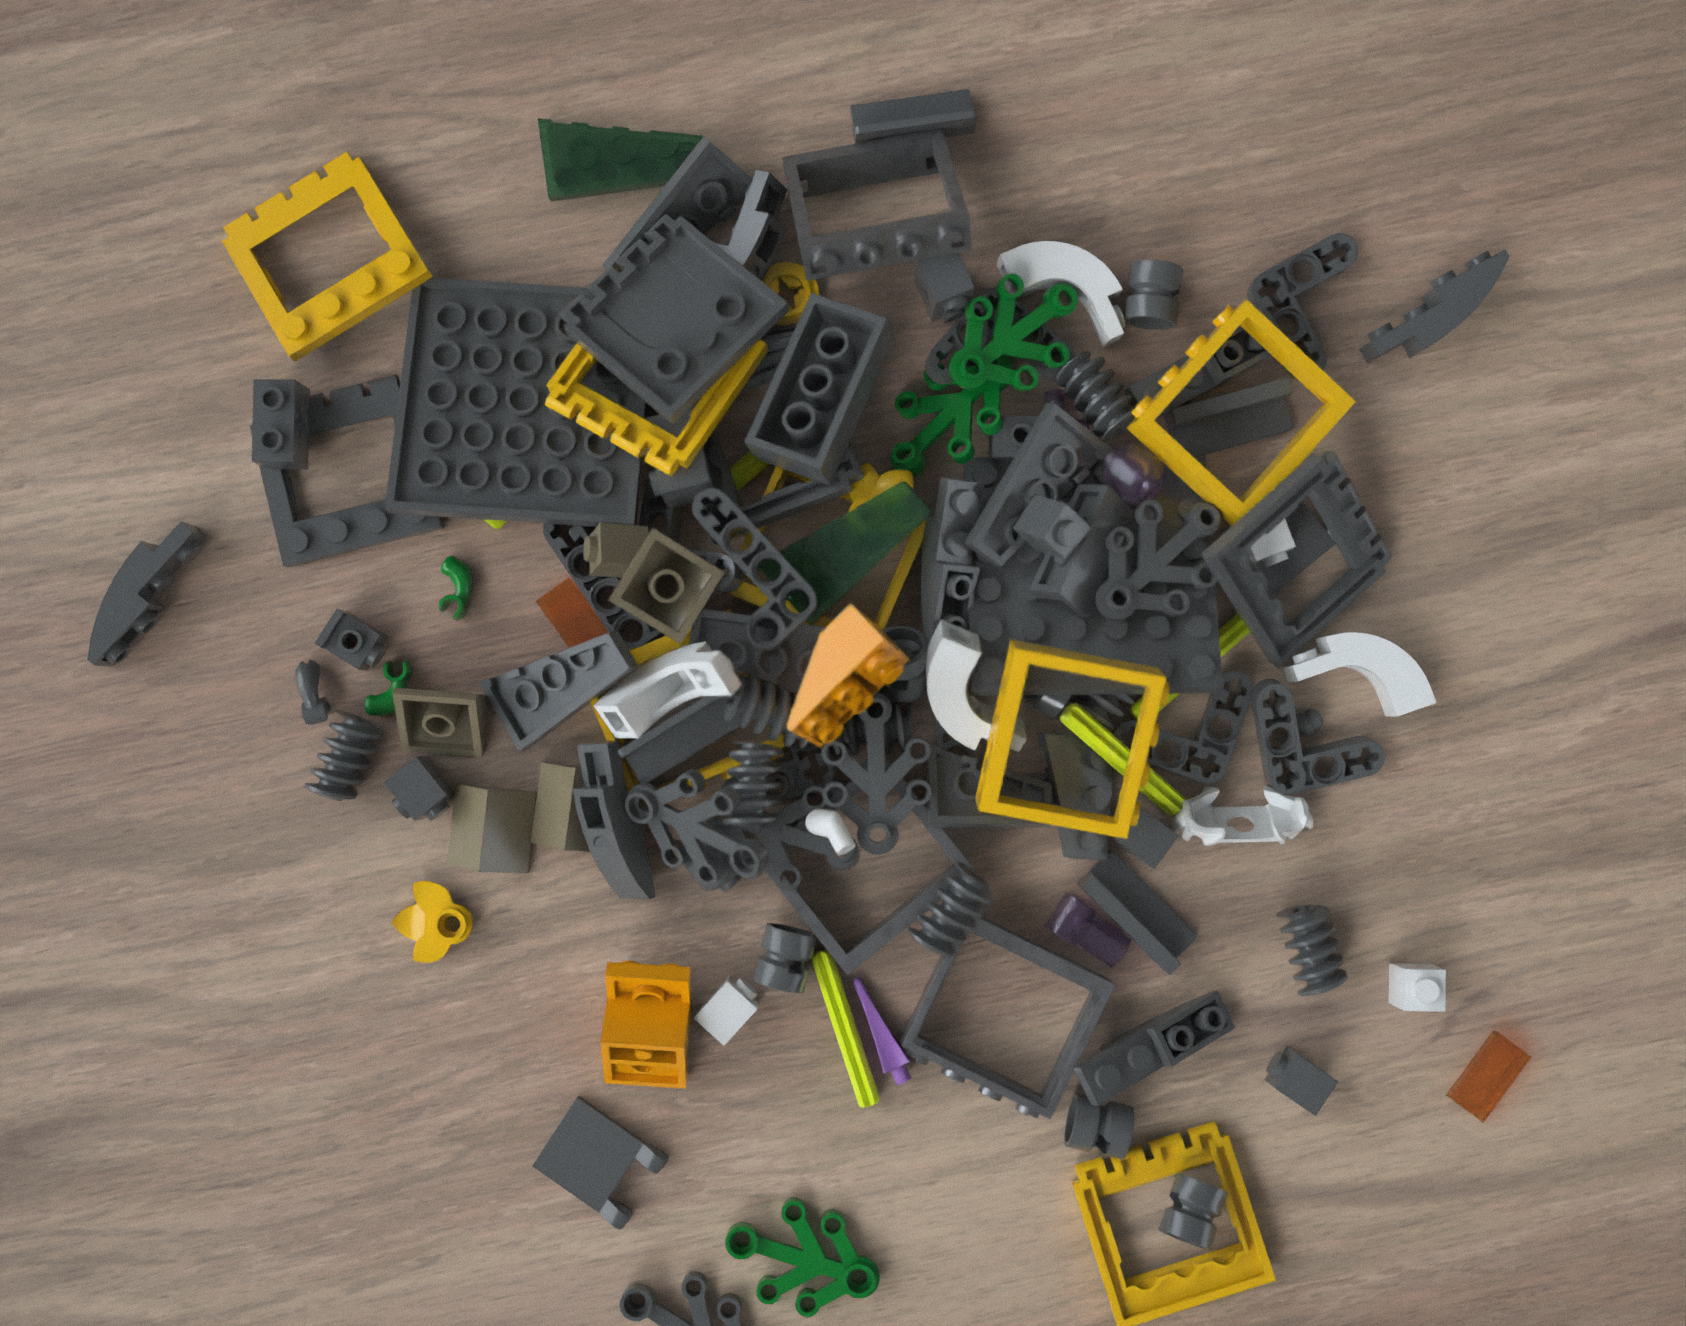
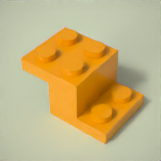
M631 960L607 962L605 971L607 1001L600 1039L605 1083L686 1089L688 1078L687 1050L692 1017L691 967H681L674 963L662 965L639 964Z

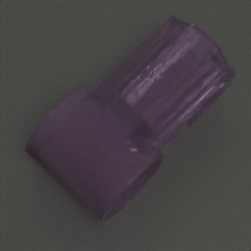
M1066 892L1044 926L1073 946L1077 944L1113 968L1125 955L1132 939L1110 923L1096 916V911Z

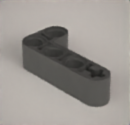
M715 488L704 489L694 498L692 505L693 514L703 529L769 599L749 619L747 635L753 645L760 650H775L815 614L817 608L816 595L810 585L725 493ZM711 502V504L716 506L721 502L719 509L723 517L729 522L724 529L713 515L710 514L705 518L707 511L704 506L707 503ZM738 531H747L753 537L752 544L744 551H737L730 547V539ZM767 561L776 562L781 567L780 576L773 582H765L758 577L759 567ZM803 592L808 595L810 599L809 607L802 613L789 611L786 607V601L790 594ZM763 620H772L778 625V635L770 642H763L756 638V626Z
M544 523L543 534L546 541L609 633L618 631L629 650L638 648L665 635L619 606L613 609H604L600 602L602 593L608 588H616L621 579L619 577L582 576L579 573L578 563L584 556V545L582 544L585 538L590 535L584 526L567 525L568 527L573 526L570 528L569 534L580 545L573 549L566 540L557 537L561 533L558 528L561 524ZM631 621H639L643 627L642 638L635 643H628L623 636L624 627Z

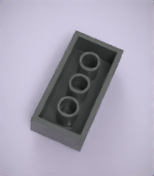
M813 293L810 294L744 441L756 459L826 485H831L895 339L887 318Z

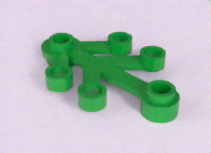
M1007 274L1002 277L996 284V292L999 297L993 339L982 349L983 322L991 317L993 306L990 300L983 296L970 300L965 306L967 326L964 347L955 352L949 362V373L954 383L964 389H974L981 386L985 381L1011 385L1020 392L1031 390L1038 384V372L1030 365H1024L1014 370L990 364L1002 354L1041 362L1050 369L1064 366L1068 362L1070 355L1068 348L1063 343L1055 342L1045 346L1021 340L1052 317L1063 318L1071 314L1078 304V296L1075 289L1066 283H1058L1048 288L1042 296V304L1012 326L1015 301L1023 293L1024 283L1021 277L1016 274ZM1006 281H1010L1014 284V294H1010L1006 291ZM1060 292L1066 295L1068 300L1067 306L1060 303ZM975 303H978L983 307V317H979L975 314ZM1052 349L1057 350L1060 354L1058 363L1051 358ZM967 360L972 361L976 366L974 375L968 373L965 368ZM1021 372L1027 373L1030 378L1027 386L1020 381Z
M1003 354L990 363L1013 369L1010 359ZM938 363L937 366L941 370H944L945 366L941 363ZM968 366L966 368L967 372L974 375L976 366ZM924 370L923 378L928 387L933 391H940L946 388L947 385L955 384L954 381L949 384H938L932 381L927 375L926 370ZM985 381L981 386L974 389H963L959 393L917 397L912 391L900 393L895 399V408L904 419H913L919 414L940 413L911 442H900L893 448L890 460L894 469L911 471L913 477L919 475L926 466L924 452L954 422V437L947 445L948 453L953 461L958 464L969 462L975 454V448L971 443L973 403L984 393V408L978 412L976 421L983 433L994 435L1004 425V419L1000 413L1001 391L1009 385ZM914 402L911 407L903 409L906 403ZM996 417L993 423L984 424L988 418ZM960 446H967L964 452L955 453ZM911 453L908 458L901 460L903 456Z
M798 1197L788 1198L783 1203L781 1215L783 1220L791 1225L803 1249L758 1235L756 1228L747 1222L735 1223L727 1232L725 1247L733 1258L744 1260L757 1253L797 1266L777 1277L767 1275L759 1280L756 1294L758 1299L764 1304L769 1305L777 1302L780 1295L820 1274L834 1278L835 1280L818 1290L804 1288L798 1292L795 1303L797 1312L804 1317H812L819 1311L820 1307L845 1294L853 1298H865L873 1294L879 1285L880 1274L877 1265L872 1259L857 1255L845 1231L844 1216L838 1210L831 1209L826 1211L821 1217L820 1227L825 1236L832 1238L841 1261L825 1256L805 1217L806 1205ZM791 1205H797L802 1212L798 1217H790L786 1209ZM829 1218H836L840 1221V1226L835 1230H830L826 1227L825 1222ZM739 1232H746L750 1236V1241L746 1244H740L736 1241L735 1235ZM855 1270H863L866 1272L867 1277L863 1281L858 1282L851 1275ZM766 1284H772L777 1291L774 1295L767 1296L762 1292L761 1288ZM807 1296L812 1297L816 1303L811 1308H805L800 1303L801 1299Z

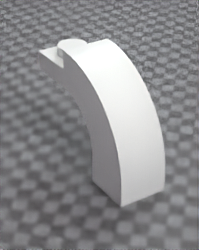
M1057 241L1032 242L1000 254L997 267L1001 276L1016 274L1023 280V293L1016 299L1040 289L1050 288L1058 283L1069 284L1075 289L1078 300L1085 307L1103 348L1117 343L1123 336L1124 331L1122 328L1126 326L1124 316L1118 305L1112 306L1111 301L1116 300L1123 289L1112 271L1096 256L1080 247ZM1006 281L1005 285L1008 292L1014 294V284Z
M940 620L929 643L926 656V679L930 705L937 720L947 733L964 746L975 750L982 737L988 742L995 711L994 707L982 703L974 696H970V691L966 686L968 678L981 655L979 635ZM1017 717L1010 749L1020 752L1027 737L1024 721Z
M1348 632L1316 638L1315 641L1320 652L1319 655L1316 648L1293 655L1294 663L1282 667L1287 682H1298L1338 667L1353 669L1364 675L1371 682L1376 690L1385 717L1401 716L1436 703L1427 677L1417 662L1398 645L1371 634Z
M700 642L678 648L647 663L613 687L594 707L615 738L639 739L658 719L676 706L701 696H732L742 684L734 673L731 661L721 651H712L707 642Z

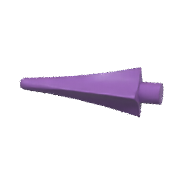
M855 978L853 984L867 1016L883 1073L891 1071L896 1084L900 1085L911 1079L905 1065L910 1062V1058L905 1054V1050L881 1016L862 979Z

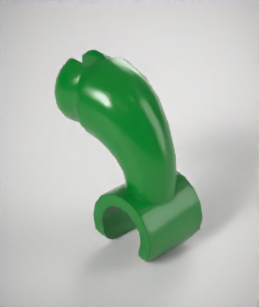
M451 555L443 561L440 569L444 575L450 577L455 586L454 595L444 596L438 605L439 610L445 612L450 603L458 602V610L453 616V619L458 621L463 619L467 613L466 603L472 593L473 575L470 567L464 560H458L455 556Z
M387 661L384 664L383 673L386 679L391 681V686L387 691L379 695H369L366 697L365 711L368 715H380V717H383L395 711L393 691L394 688H407V680L410 679L413 672L409 662L403 661V673L399 677L393 675V663L391 661Z

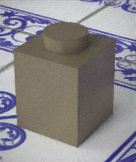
M600 522L584 541L583 555L585 561H589L590 575L622 578L648 536V526Z

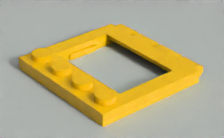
M347 151L323 165L328 175L322 179L315 170L290 185L288 188L294 196L288 200L281 191L254 208L259 216L255 221L246 212L223 227L228 237L222 240V243L288 357L294 362L433 277L360 157L353 160ZM354 187L365 205L363 208L381 238L387 241L391 250L289 312L284 304L287 301L266 267L263 268L253 248Z
M759 340L704 393L690 413L691 419L679 436L581 383L597 359L578 343H576L548 382L547 387L550 394L546 399L545 405L570 420L577 415V424L604 439L608 438L615 429L610 442L637 458H641L650 448L645 457V462L672 476L679 466L688 469L767 354V343Z
M1215 1121L1187 1129L1191 1143L1188 1145H1184L1180 1132L1148 1141L1152 1156L1145 1158L1141 1144L1129 1147L1128 1153L1123 1160L1110 1157L1113 1169L1106 1170L1102 1156L1074 1165L1078 1180L1072 1181L1071 1184L1117 1326L1138 1325L1276 1281L1229 1135L1226 1133L1219 1134ZM1214 1163L1221 1183L1219 1187L1228 1193L1225 1205L1240 1243L1124 1279L1119 1263H1122L1110 1223L1108 1220L1105 1221L1099 1199Z

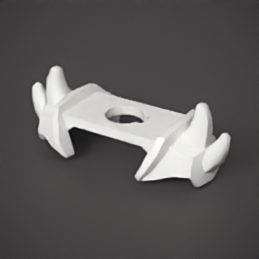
M1270 785L1263 786L1264 795L1269 804L1247 807L1212 806L1211 804L1220 793V790L1217 787L1208 786L1204 787L1202 793L1196 797L1183 801L1182 809L1174 816L1170 829L1177 831L1182 828V837L1185 841H1190L1195 835L1202 839L1204 846L1230 842H1279L1282 845L1285 844L1287 837L1293 839L1297 836L1304 826L1312 829L1314 819L1308 811L1309 807L1304 798L1292 797L1276 792ZM1236 817H1245L1253 823L1254 828L1249 832H1239L1233 827H1228L1227 823H1230Z

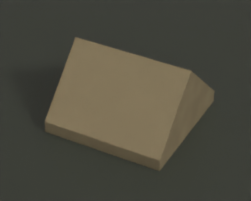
M652 528L608 600L681 644L725 572Z
M394 688L393 699L402 751L483 758L489 701L486 695Z
M541 762L531 843L564 851L590 852L581 828L572 789L584 785L581 767Z
M456 784L447 865L476 872L529 873L532 849L531 836L537 792Z

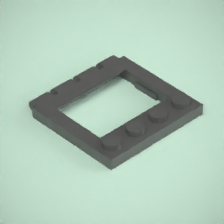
M786 349L765 356L740 393L771 382ZM702 396L692 405L693 408H695ZM715 429L704 444L714 488L725 493L756 528L853 492L850 484L864 478V473L853 449L845 451L830 486L815 480L803 484L798 482L764 495L762 500L744 506ZM849 441L847 448L851 446V441ZM711 502L707 503L704 506L707 511L705 518L710 514L713 515L724 529L729 522L723 517L719 509L721 502L716 506L711 504ZM738 531L731 538L747 533V531ZM711 537V540L713 541L714 545H716L717 543Z
M398 375L369 381L370 396H366L362 383L331 390L329 395L332 405L330 406L327 405L323 393L311 395L309 404V435L393 415L395 423L400 390ZM259 465L282 564L285 567H292L444 529L441 516L388 513L385 509L386 499L298 521L294 504L297 503L289 470L266 469Z
M1332 450L1323 453L1320 457L1312 454L1201 554L1267 660L1277 668H1280L1386 572L1383 566L1392 557L1383 538L1378 534V529L1366 507L1362 506L1363 502L1350 478L1347 477V472L1336 452ZM1309 495L1350 569L1290 622L1280 601L1274 596L1264 575L1258 570L1252 560L1248 548L1262 535L1270 533L1299 507L1298 503Z

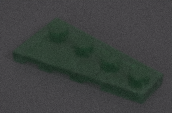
M538 118L547 193L551 202L663 187L703 138L701 135L651 130L649 133L630 131L629 128L613 126L612 129L592 127L588 123L572 122V124L555 123L551 119Z
M906 481L900 482L842 517L829 522L817 531L779 551L810 585L816 595V612L807 621L810 625L815 624L934 513ZM767 561L759 567L771 582L778 579L781 574L780 565L773 561ZM794 592L787 598L799 613L804 612L809 607L810 599L803 592Z

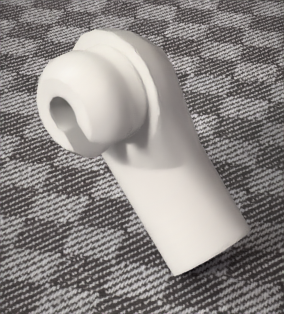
M816 808L808 813L805 821L807 830L814 835L828 837L837 855H843L855 848L856 845L838 812Z

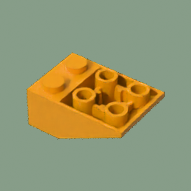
M850 604L820 634L786 727L791 732L820 748L824 744L831 743L839 737L843 731V725L854 714L865 711L873 702V696L885 684L894 682L902 674L903 666L910 659L878 625Z

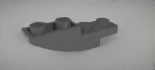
M756 170L752 182L746 190L745 201L738 220L732 228L729 245L715 244L762 281L776 257L787 232V229L777 221V217L788 189L770 172Z
M1506 249L1492 257L1486 251L1465 263L1468 268L1467 271L1456 276L1454 271L1451 270L1430 282L1433 289L1421 297L1424 304L1403 315L1405 323L1393 329L1389 322L1368 334L1371 341L1359 349L1366 363L1400 345L1403 346L1408 357L1411 358L1460 325L1478 307L1500 277L1509 259Z
M1269 310L1262 313L1278 328ZM1239 325L1156 419L1169 413L1171 409L1190 403L1272 355ZM1187 355L1124 390L1126 395L1130 394L1133 397L1131 402L1133 408L1147 394L1153 399L1162 389L1157 383L1160 378L1174 364L1181 368L1190 357Z
M941 477L935 516H926L921 559V606L927 645H929L940 620L968 631V608L974 603L979 568L971 565L973 550L966 546L964 542L979 518L984 483Z
M180 522L159 546L141 541L131 552L113 578L97 613L89 644L87 660L96 666L109 667L119 664L131 652L130 645L139 635L148 633L159 620L157 615L165 606L154 595L164 592L173 583L175 578L173 574L180 566L191 562L201 552V543L207 536L199 528Z
M588 741L578 744L577 748L584 785L574 788L572 791L581 828L590 852L602 875L620 898L652 899L655 897L644 824L634 822L628 816L625 809L627 790L622 759L618 753L620 749L619 741Z
M1212 991L1166 1011L1099 1047L1100 1052L1073 1067L1090 1104L1100 1106L1160 1068L1176 1065L1233 1030L1235 1025L1218 991Z

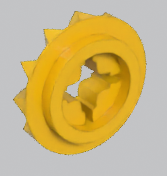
M793 262L774 264L770 266L762 282L779 296V281H782L789 291L798 290V293L793 296L795 309H791L789 305V311L776 324L783 326L798 323L810 294L819 295L817 282L815 279H806L805 270L802 265Z

